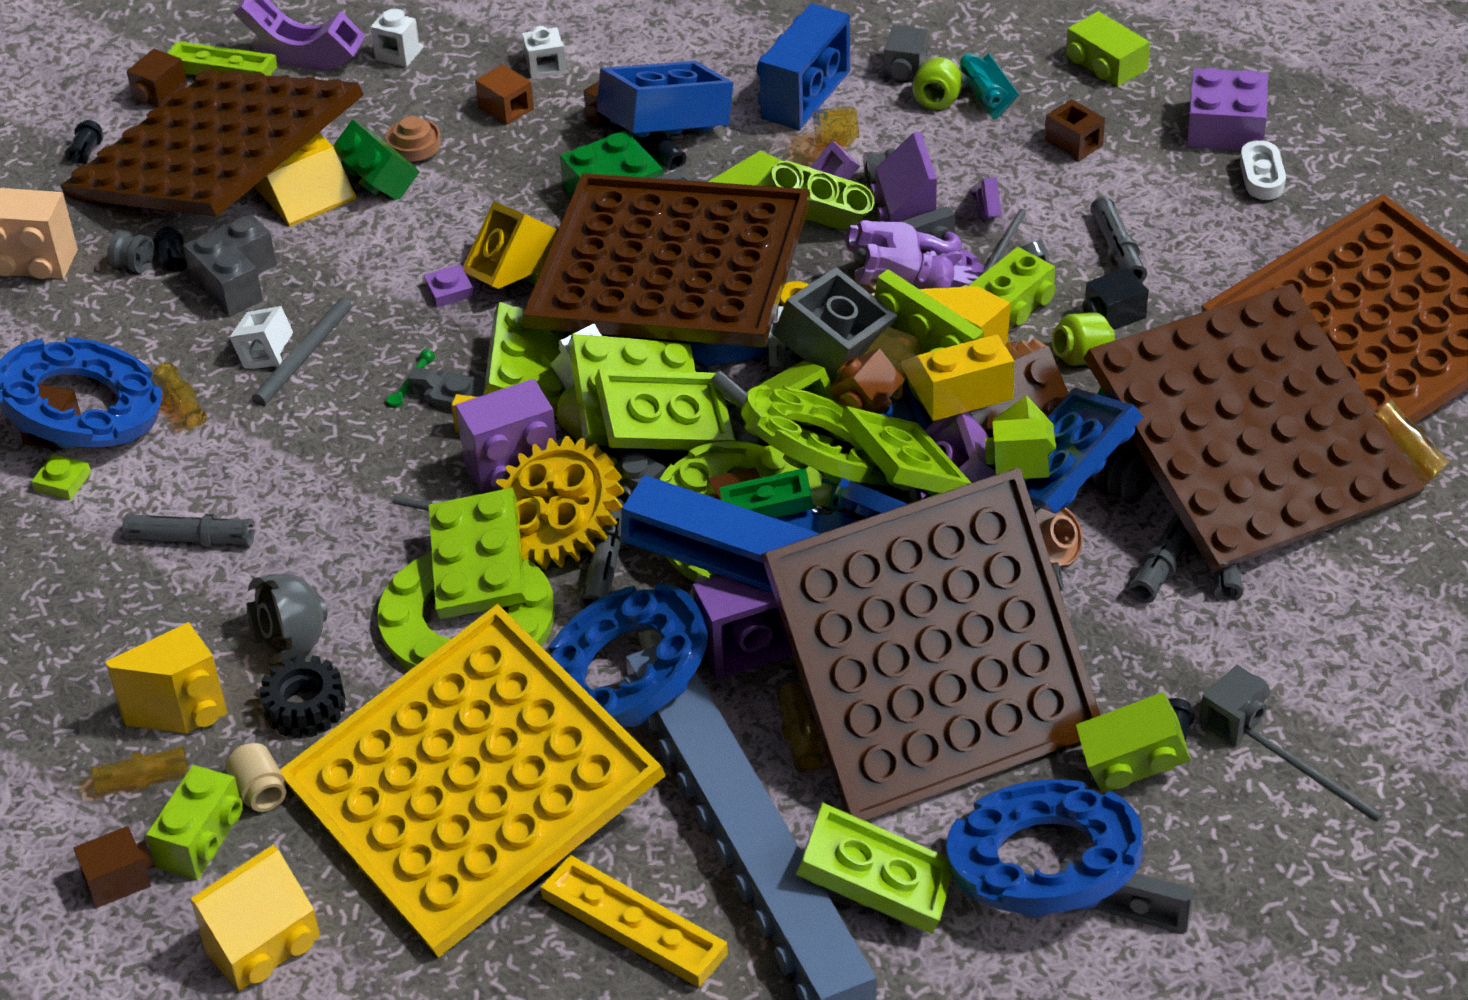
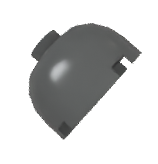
M270 574L252 579L249 583L248 591L255 590V601L246 603L249 628L255 642L258 644L265 639L275 654L267 658L270 664L282 663L281 661L289 658L291 661L297 659L298 655L307 654L318 643L322 634L323 622L327 620V606L323 597L318 596L314 588L304 579L292 574ZM282 635L283 639L286 640V648L272 647V637Z

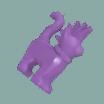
M863 220L859 222L858 226L850 225L844 238L849 251L857 252L860 248L866 249L864 267L857 268L855 272L860 284H868L872 279L877 280V277L887 269L918 289L968 286L978 278V276L971 274L973 271L972 267L959 266L962 259L960 252L962 244L960 237L953 232H946L943 241L931 234L917 232L913 226L904 222ZM920 249L926 250V251H929V252L921 253V250H920Z

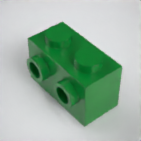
M353 119L333 145L337 155L342 159L340 162L343 169L356 178L360 175L362 178L359 183L376 196L382 191L395 200L400 199L420 173V170L385 140Z

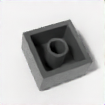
M835 267L786 300L773 335L805 361L824 367L829 380L834 383L839 377L837 373L838 368L847 360L855 356L858 358L878 348L883 349L898 315Z

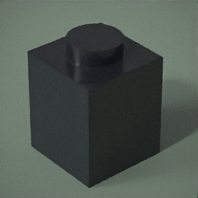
M1126 267L1086 282L1085 300L1082 304L1083 312L1100 313L1106 318L1112 329L1116 330L1146 318L1149 290Z

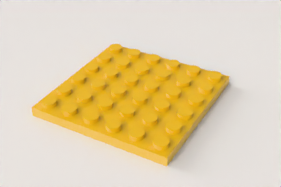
M498 603L280 769L285 778L286 785L438 958L666 776L662 766Z

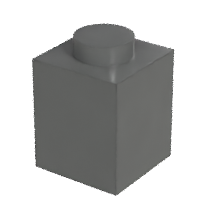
M899 25L892 26L884 48V77L898 80H914L918 68L928 57V29Z

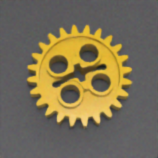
M569 436L564 437L560 446L553 438H549L545 450H541L536 443L533 444L532 456L528 458L524 454L519 453L520 465L517 468L511 465L505 467L510 474L508 480H496V484L502 490L513 488L517 498L522 560L529 559L534 563L537 562L543 569H547L551 559L560 568L563 567L567 555H570L576 562L580 561L579 550L583 547L593 553L595 548L592 540L595 537L602 540L608 538L602 529L605 525L612 526L617 524V521L610 513L621 510L623 507L616 498L624 493V489L618 483L622 477L614 467V462L606 453L602 452L598 445L593 444L590 446L584 438H580L575 444Z

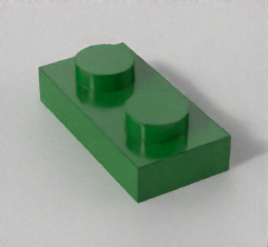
M806 468L719 487L722 501L772 518L794 515L799 512L815 509Z

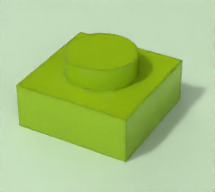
M52 454L31 481L32 486L36 492L71 500L91 474V469L88 462Z

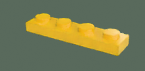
M569 855L541 886L542 899L698 988L703 985L728 955V943L572 855Z

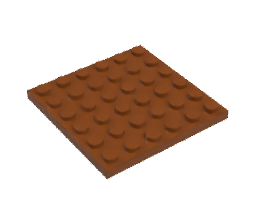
M1384 193L1202 305V312L1293 283L1392 438L1468 389V255Z

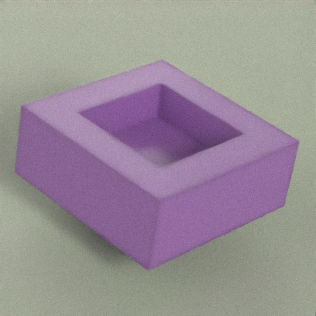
M832 140L810 168L849 180L860 165L841 145Z
M461 264L424 275L425 285L436 307L474 297L473 287Z

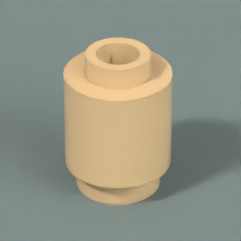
M260 743L244 744L236 748L228 757L225 770L228 775L235 777L238 792L244 804L252 807L255 811L266 812L282 803L286 796V781L266 746Z

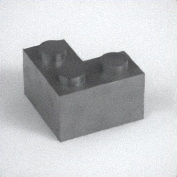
M251 213L184 244L191 279L229 317L263 301L258 274L277 266L271 232Z

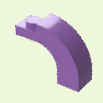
M241 0L233 11L256 35L251 45L260 53L276 55L277 63L282 65L324 71L330 70L352 58L366 37L341 11L326 22L318 25L302 24L290 19L270 0Z

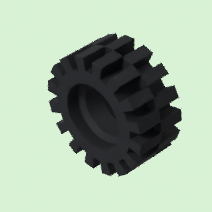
M298 655L296 663L291 664L289 658L281 661L282 669L275 665L269 669L270 676L264 675L261 680L263 687H260V697L265 718L273 730L278 727L279 734L287 736L289 731L292 730L293 738H302V731H308L309 737L317 736L316 728L321 727L326 732L331 729L330 720L338 723L342 718L340 711L345 712L346 698L340 672L337 667L333 669L332 662L326 659L321 664L320 657L312 655L310 662H306L305 655ZM314 690L319 692L316 697L306 702L294 703L287 701L291 695L299 691Z

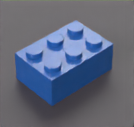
M810 3L801 15L796 16L793 24L785 33L779 35L769 51L760 57L757 64V74L760 75L758 104L761 105V119L801 130L849 74L850 14Z
M697 61L600 68L597 111L608 117L611 123L624 127L630 135L637 137H647L651 135V132L655 131L680 134L683 132V129L689 128L699 131H712L714 126L729 125L733 82Z

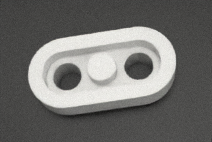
M1252 141L1245 144L1241 150L1240 166L1247 192L1251 196L1262 200L1278 198L1284 192L1286 180L1279 149L1274 144L1266 141Z

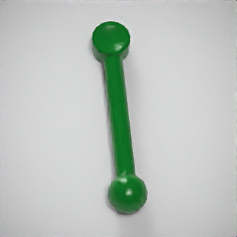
M430 349L422 350L419 354V362L414 368H424L426 364L432 363L435 358L433 351ZM408 379L404 381L397 393H392L387 397V405L389 407L397 408L403 404V397L409 390Z

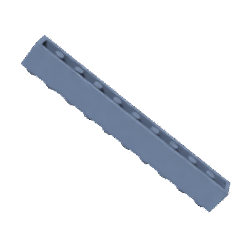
M657 646L626 656L628 675L622 678L625 683L631 684L639 680L647 672L646 665L648 663H651L652 666L658 658L656 655ZM695 672L687 683V689L681 696L670 700L647 718L643 723L646 731L649 734L656 732L660 739L658 740L659 751L666 766L675 765L678 771L676 778L685 799L693 797L697 804L695 806V813L701 829L704 833L712 831L716 838L714 846L720 863L723 867L732 866L736 874L734 875L735 887L741 900L744 903L751 900L756 909L754 911V918L760 934L764 939L772 937L777 947L774 948L775 957L782 973L785 976L792 973L798 983L795 985L798 1000H876L875 974L824 888L796 875L803 852Z

